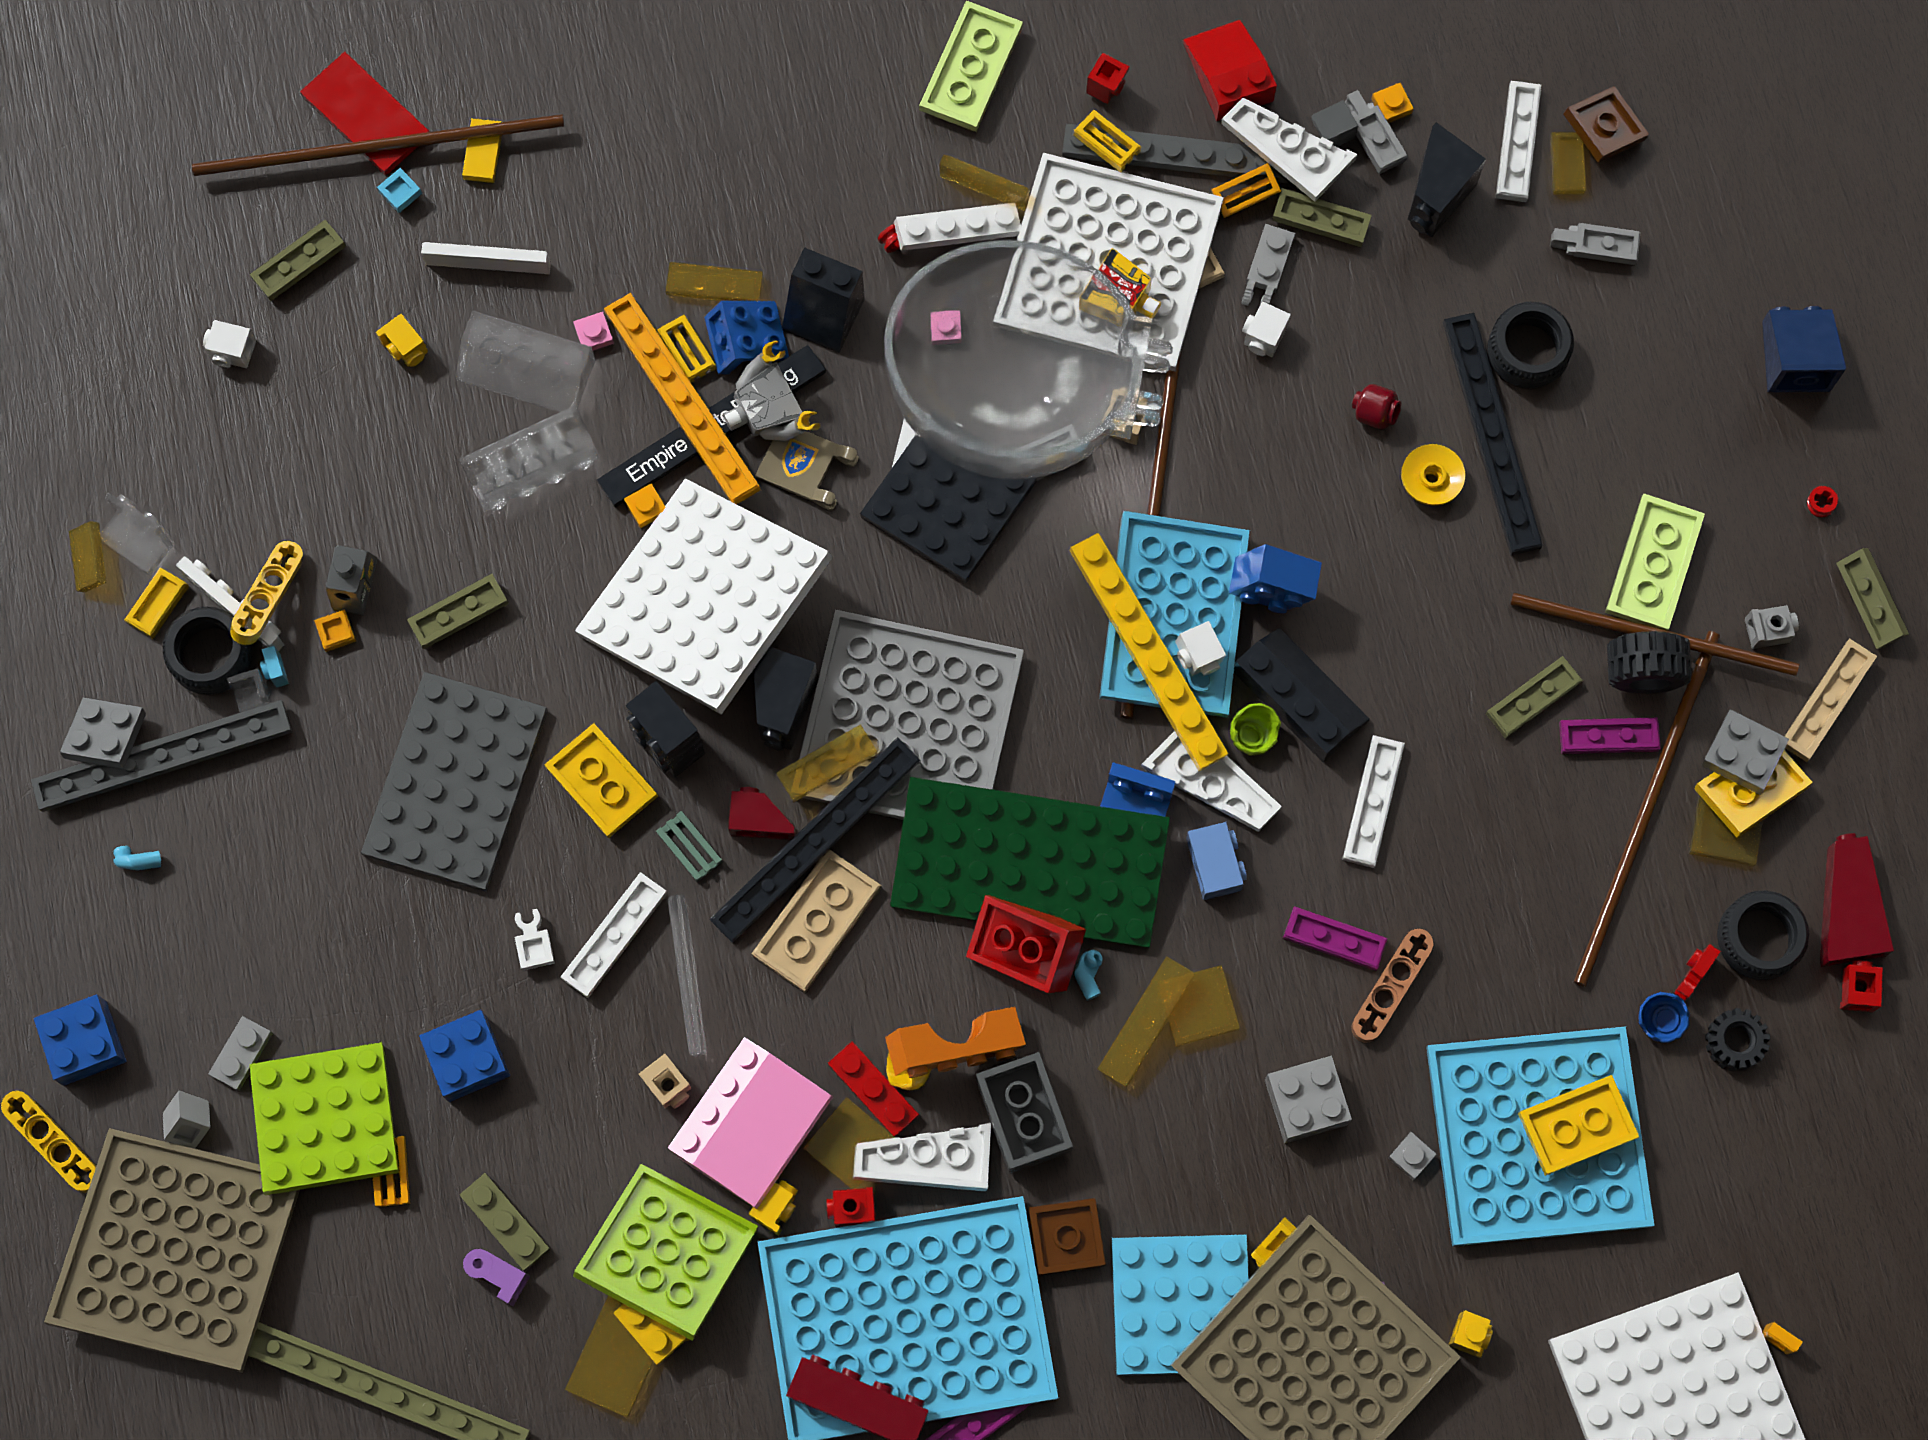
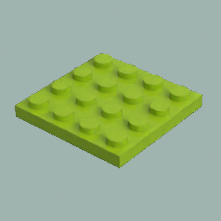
M382 1042L249 1064L264 1195L399 1173L385 1051Z
M640 1164L576 1267L573 1277L693 1341L757 1233L758 1225Z

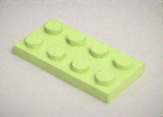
M966 1L919 104V110L977 132L1021 33L1023 22Z
M1643 494L1605 613L1638 624L1668 631L1705 513Z

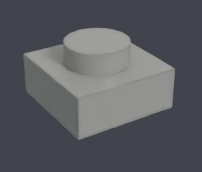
M1410 1132L1388 1159L1414 1180L1436 1153Z

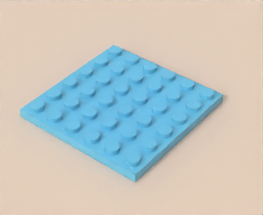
M1626 1027L1436 1044L1426 1047L1452 1246L1655 1226ZM1612 1075L1639 1138L1545 1176L1518 1113Z

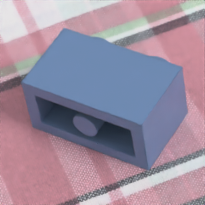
M1226 822L1188 831L1186 840L1203 900L1241 891L1243 881L1247 880V875L1243 862H1237L1234 850L1238 849V843L1234 830L1228 831Z

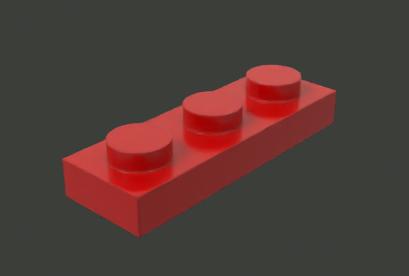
M853 1041L827 1063L894 1138L919 1117L915 1109L894 1086L890 1085L884 1075Z

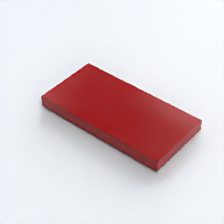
M345 51L300 91L301 96L350 143L429 132L421 122ZM418 146L364 153L363 155L386 176Z

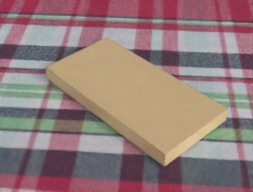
M829 850L819 860L752 952V956L806 993L882 888L881 885Z

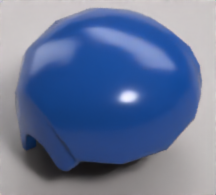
M1655 993L1648 996L1640 1006L1638 1014L1639 1025L1646 1035L1656 1042L1670 1043L1682 1037L1689 1027L1690 1013L1685 1002L1673 993Z

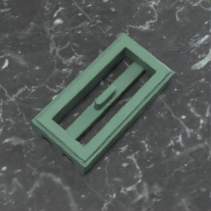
M682 811L676 814L674 819L667 821L665 826L656 830L658 836L696 882L722 863V859ZM682 823L713 861L708 864L677 825ZM672 830L703 869L698 872L667 835L668 832Z

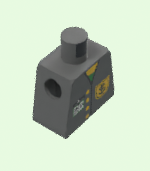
M339 545L335 547L326 582V592L332 610L341 611L345 609L347 613L364 616L378 560L376 556L365 550ZM343 594H346V595H348L350 598H344V597H342V596H343Z

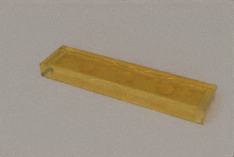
M1166 956L1099 1065L1098 1070L1127 1088L1196 974Z

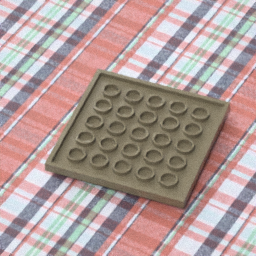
M109 1128L44 1323L243 1373L300 1190L264 1195L260 1164Z
M1308 1215L1170 1365L1249 1440H1385L1459 1360L1460 1356L1311 1215Z

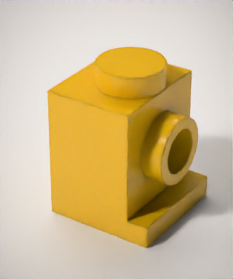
M399 314L376 331L383 347L387 348L396 361L402 359L408 367L418 365L424 359L425 354L428 353L424 341L402 314Z
M783 1180L779 1184L774 1183L759 1207L751 1209L749 1216L779 1236L782 1229L778 1223L780 1220L786 1223L796 1208V1205L792 1202L798 1190Z
M1464 1310L1458 1316L1449 1346L1481 1358L1484 1349H1487L1492 1337L1491 1320Z

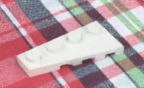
M1242 98L1222 118L1221 124L1314 202L1357 157L1356 153L1348 149L1344 151L1323 137L1320 139L1307 133L1305 128L1295 123L1291 125L1279 119V115L1245 98Z
M1175 731L1141 766L1154 775L1176 781V787L1257 832L1282 807L1229 757H1225L1198 771Z
M991 1123L972 1128L950 1129L949 1131L917 1134V1136L897 1137L858 1143L855 1146L853 1180L986 1191L988 1189Z

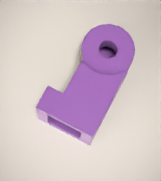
M474 1249L465 1256L463 1261V1268L470 1277L478 1281H488L501 1288L497 1297L511 1306H514L530 1278L526 1273L486 1250Z

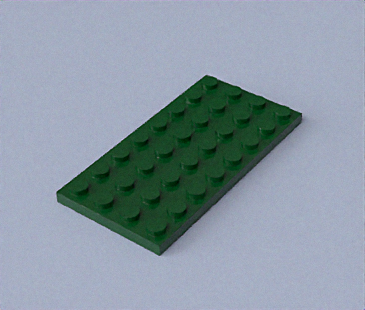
M910 777L890 906L978 920L985 895H989L1059 917L1085 928L1084 937L1150 947L1170 817Z

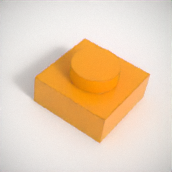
M1401 82L1372 94L1371 100L1374 106L1378 105L1388 123L1408 116L1413 112L1414 108Z
M652 483L624 498L625 504L640 529L655 521L658 515L666 508Z

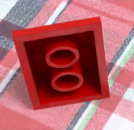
M1241 20L1183 39V44L1216 121L1222 120L1242 98L1259 106L1274 101L1277 84L1265 57Z
M985 895L966 957L1046 993L1067 991L1086 929L1059 917Z

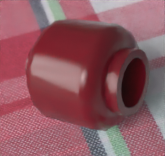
M1376 384L1367 385L1362 392L1357 391L1352 401V409L1356 410L1358 422L1380 430L1396 423L1402 406L1395 391Z

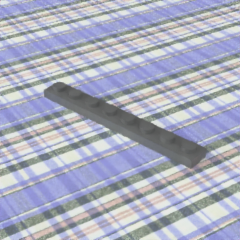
M1066 124L1062 157L1106 162L1073 136L1074 130L1079 125ZM1095 127L1100 132L1110 137L1113 140V142L1116 143L1123 150H1125L1126 152L1129 151V149H1127L1114 137L1108 134L1105 130H1103L1100 127ZM1121 130L1141 146V152L1137 156L1135 155L1133 160L1126 165L1239 177L1268 163L1246 144ZM1270 165L1277 182L1293 184ZM1263 172L1251 179L1262 180L1267 178V175Z
M279 700L134 746L131 749L124 769L84 762L31 779L38 809L41 812H45L293 732L284 702Z

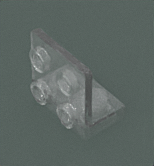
M108 492L104 498L116 513L98 535L97 539L148 575H151L173 547V544L167 538L169 532L161 526V522L147 511L142 514L135 509L136 505L125 496L120 494L116 498Z

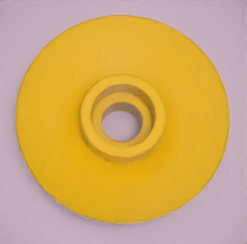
M1427 444L1414 449L1406 457L1401 470V479L1405 490L1413 499L1425 505L1437 506L1452 501L1460 493L1465 482V469L1459 456L1451 449L1438 444ZM1429 474L1435 475L1437 482H1428L1426 476Z

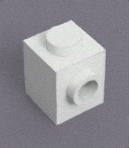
M1262 301L1256 315H1249L1242 329V332L1246 333L1244 345L1248 346L1249 350L1257 355L1264 356L1266 354L1273 357L1288 327L1291 314Z
M217 320L213 321L211 330L208 329L203 339L204 349L212 362L227 368L230 365L247 368L256 343V338L250 328Z
M1209 621L1180 633L1175 641L1179 649L1177 652L1178 659L1184 669H1189L1192 676L1202 672L1203 676H1206L1221 668L1219 664L1223 661L1226 654Z

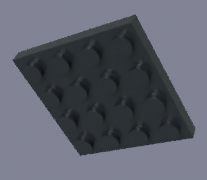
M930 413L865 505L860 516L967 583L1037 482V478L933 413Z

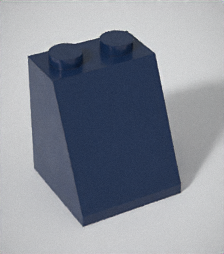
M1781 306L1769 310L1762 321L1767 392H1831L1846 370L1833 310H1822V307L1810 306L1803 310H1791L1790 307Z

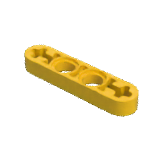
M283 541L275 546L234 615L230 633L233 640L237 643L250 645L259 639L301 566L303 557L301 547L295 542ZM291 554L293 558L290 557L285 564V568L282 567V557ZM275 575L280 577L283 583L278 586H272L265 581V578ZM255 599H262L269 606L264 610H258L251 605V602ZM250 617L253 619L251 629H247L246 632L241 631L240 628L246 626Z
M22 1091L8 1093L1 1103V1110L4 1116L71 1187L79 1192L88 1193L96 1165L32 1097ZM18 1100L22 1102L25 1100L22 1107L32 1116L26 1119L16 1111L11 1113L14 1110L13 1101ZM38 1121H45L49 1126L48 1134L42 1139H35L32 1135V1127ZM67 1144L71 1149V1155L67 1161L59 1163L54 1158V1151L59 1145ZM75 1163L86 1172L92 1171L89 1174L91 1181L88 1184L84 1182L78 1184L81 1177L75 1170L71 1169Z

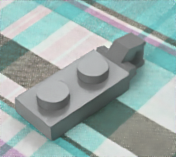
M1358 90L1348 94L1345 103L1358 124L1356 136L1377 172L1381 174L1406 162L1407 154L1378 105L1374 106L1372 102L1366 104Z
M1579 223L1577 226H1570L1569 230L1555 228L1551 234L1550 247L1567 249L1566 254L1574 255L1575 257L1636 265L1639 253L1640 232Z

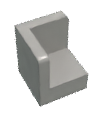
M178 1090L163 1112L164 1140L195 1149L210 1129L209 1102Z

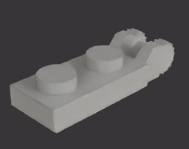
M1265 224L1247 277V286L1241 304L1249 305L1253 298L1254 287L1266 290L1260 305L1262 301L1270 304L1273 292L1276 293L1295 236L1294 232Z

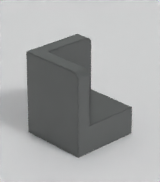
M1344 100L1312 115L1311 120L1320 136L1333 142L1334 146L1338 147L1355 139L1358 124Z

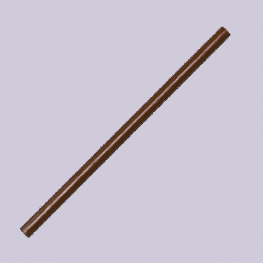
M1513 593L1510 604L1625 634L1647 631L1670 632L1518 593ZM1678 634L1689 640L1690 650L1793 676H1796L1798 673L1799 663Z

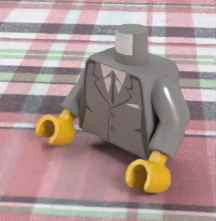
M778 341L765 344L762 350L763 353H760L746 366L736 383L737 390L734 393V399L738 407L723 414L731 431L747 424L753 436L760 435L767 440L787 441L804 433L805 430L814 431L820 428L819 423L809 424L810 416L817 414V412H802L777 362L772 364V361L779 360L785 356V350L777 355H774L772 352L773 345Z

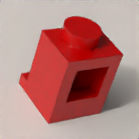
M1102 52L1087 77L1086 93L1108 104L1114 95L1118 97L1126 82L1124 77L1129 71L1130 66Z
M1862 960L1852 961V965L1849 964L1843 969L1840 1009L1874 1012L1879 1009L1882 1003L1883 968L1872 967V962ZM1855 982L1862 983L1864 987L1863 992L1855 990Z
M873 1187L832 1191L833 1198L826 1199L828 1219H834L835 1227L875 1222ZM849 1200L855 1201L857 1204L853 1212H847L844 1209V1204Z

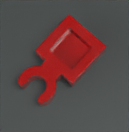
M1711 944L1703 951L1697 948L1686 963L1691 968L1674 994L1684 1001L1689 998L1721 951Z

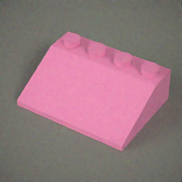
M744 1037L668 1149L683 1162L757 1209L833 1097L784 1062Z

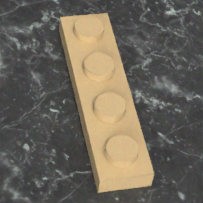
M1850 638L1848 639L1785 734V737L1789 738L1785 747L1787 750L1806 762L1812 757L1877 656Z

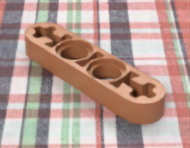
M1414 929L1405 936L1354 1018L1351 1029L1358 1041L1370 1043L1378 1038L1428 958L1434 945L1432 936L1426 930ZM1420 937L1424 940L1423 946L1426 950L1419 949L1412 959L1419 961L1418 965H1416L1410 958L1401 956L1400 953L1403 952L1407 956L1413 947L1412 942L1409 940L1416 941ZM1402 963L1409 968L1410 976L1408 979L1400 981L1393 977L1392 967L1395 964ZM1379 991L1389 992L1393 997L1391 1007H1379L1375 1002L1376 993ZM1369 1006L1376 1014L1385 1016V1019L1382 1020L1377 1016L1372 1024V1028L1376 1030L1375 1033L1369 1031L1365 1035L1360 1032L1362 1026L1358 1022L1365 1023L1372 1013L1366 1010V1007Z

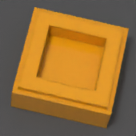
M345 609L314 620L325 652L356 642Z
M1775 1322L1767 1324L1762 1330L1765 1340L1785 1354L1797 1352L1802 1344L1801 1340Z

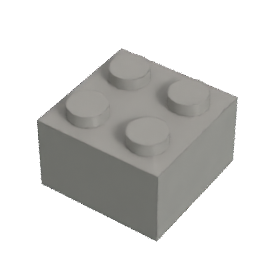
M1332 1056L1267 1074L1265 1083L1284 1144L1347 1126L1351 1122L1352 1118Z

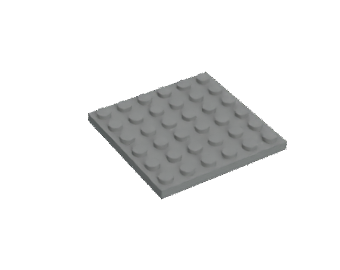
M835 610L791 791L792 796L829 804L897 737L921 762L877 803L869 813L904 820L910 777L993 790L1024 650Z

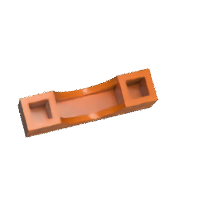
M1015 1007L989 1011L973 1020L971 1033L966 1043L959 1044L944 1040L934 1032L928 1023L898 1028L885 1037L895 1076L908 1074L909 1078L928 1074V1069L937 1068L939 1073L956 1069L958 1067L957 1064L967 1062L968 1067L977 1066L987 1062L986 1058L996 1057L997 1061L1007 1060L1015 1057V1051L1026 1045Z

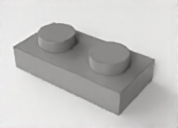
M242 1016L208 1074L240 1091L250 1074L249 1064L257 1062L273 1033Z

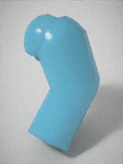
M119 846L113 851L115 856L113 861L118 868L145 870L161 867L159 851L131 855V848L129 846Z
M1097 950L1083 953L1074 971L1075 979L1087 1001L1101 994L1094 980L1097 970L1103 961L1101 953Z

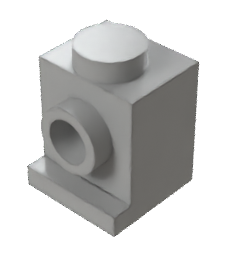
M1788 605L1762 610L1753 609L1745 617L1752 649L1790 643L1795 637L1794 632H1797L1799 629L1797 615L1789 612ZM1777 620L1779 627H1774L1771 621Z

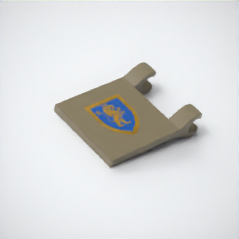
M805 431L787 441L773 440L755 477L832 511L837 504L835 494L819 489L834 458L850 467H854L859 460V456L852 447L836 444Z

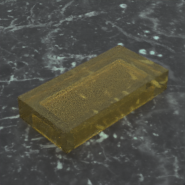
M1552 132L1550 147L1553 194H1584L1586 182L1583 141L1576 132Z
M89 521L70 530L69 537L76 591L85 593L107 583L100 527L98 522Z

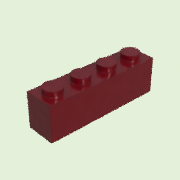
M812 1354L810 1360L804 1357L801 1358L786 1394L788 1398L887 1440L919 1439L929 1414V1410L923 1408L925 1401L906 1394L905 1399L892 1395L894 1388L878 1381H874L873 1386H870L860 1381L861 1374L844 1367L842 1372L839 1373L829 1368L830 1361Z

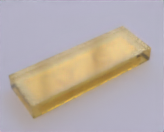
M943 155L939 164L940 177L1001 202L1015 203L1016 208L1026 210L1029 201V188L951 156Z
M670 262L666 295L719 301H760L763 272Z
M860 724L776 774L794 803L878 753Z

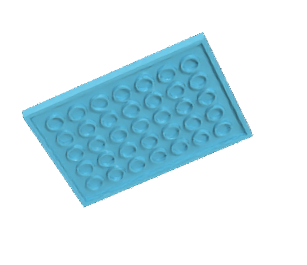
M1023 1196L758 1241L788 1440H825L868 1432L786 1396L801 1358L804 1357L810 1360L812 1354L830 1361L829 1368L839 1373L842 1372L844 1367L861 1374L860 1381L870 1386H873L874 1381H878L894 1388L892 1395L905 1399L906 1394L925 1401L923 1408L929 1410L925 1422L1058 1399Z

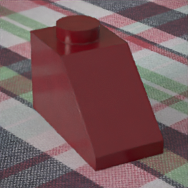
M741 787L740 791H732L728 827L730 836L792 840L796 836L794 826L765 793H759V789L753 787Z

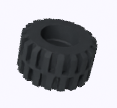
M1661 631L1636 632L1615 638L1607 644L1609 685L1615 689L1630 693H1661L1676 690L1691 682L1690 642L1681 635Z

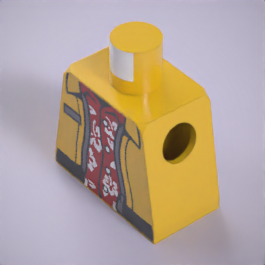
M1113 248L1081 296L1082 309L1123 324H1130L1137 311L1153 319L1161 306V302L1148 296L1151 290L1152 279Z

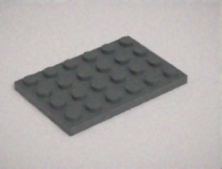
M424 672L361 854L372 859L487 892L548 711L547 707Z

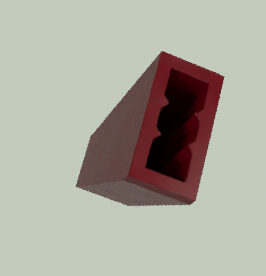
M1856 833L1840 835L1836 837L1837 841L1827 849L1820 949L1821 967L1851 963L1857 960L1864 961L1883 958L1894 951L1868 836L1857 838Z

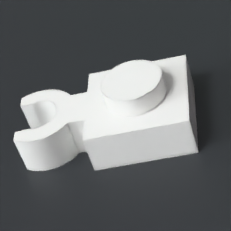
M533 909L534 920L529 924L523 923L520 913L515 915V922L524 933V935L515 937L522 971L555 963L548 930L538 931L542 919L537 909Z

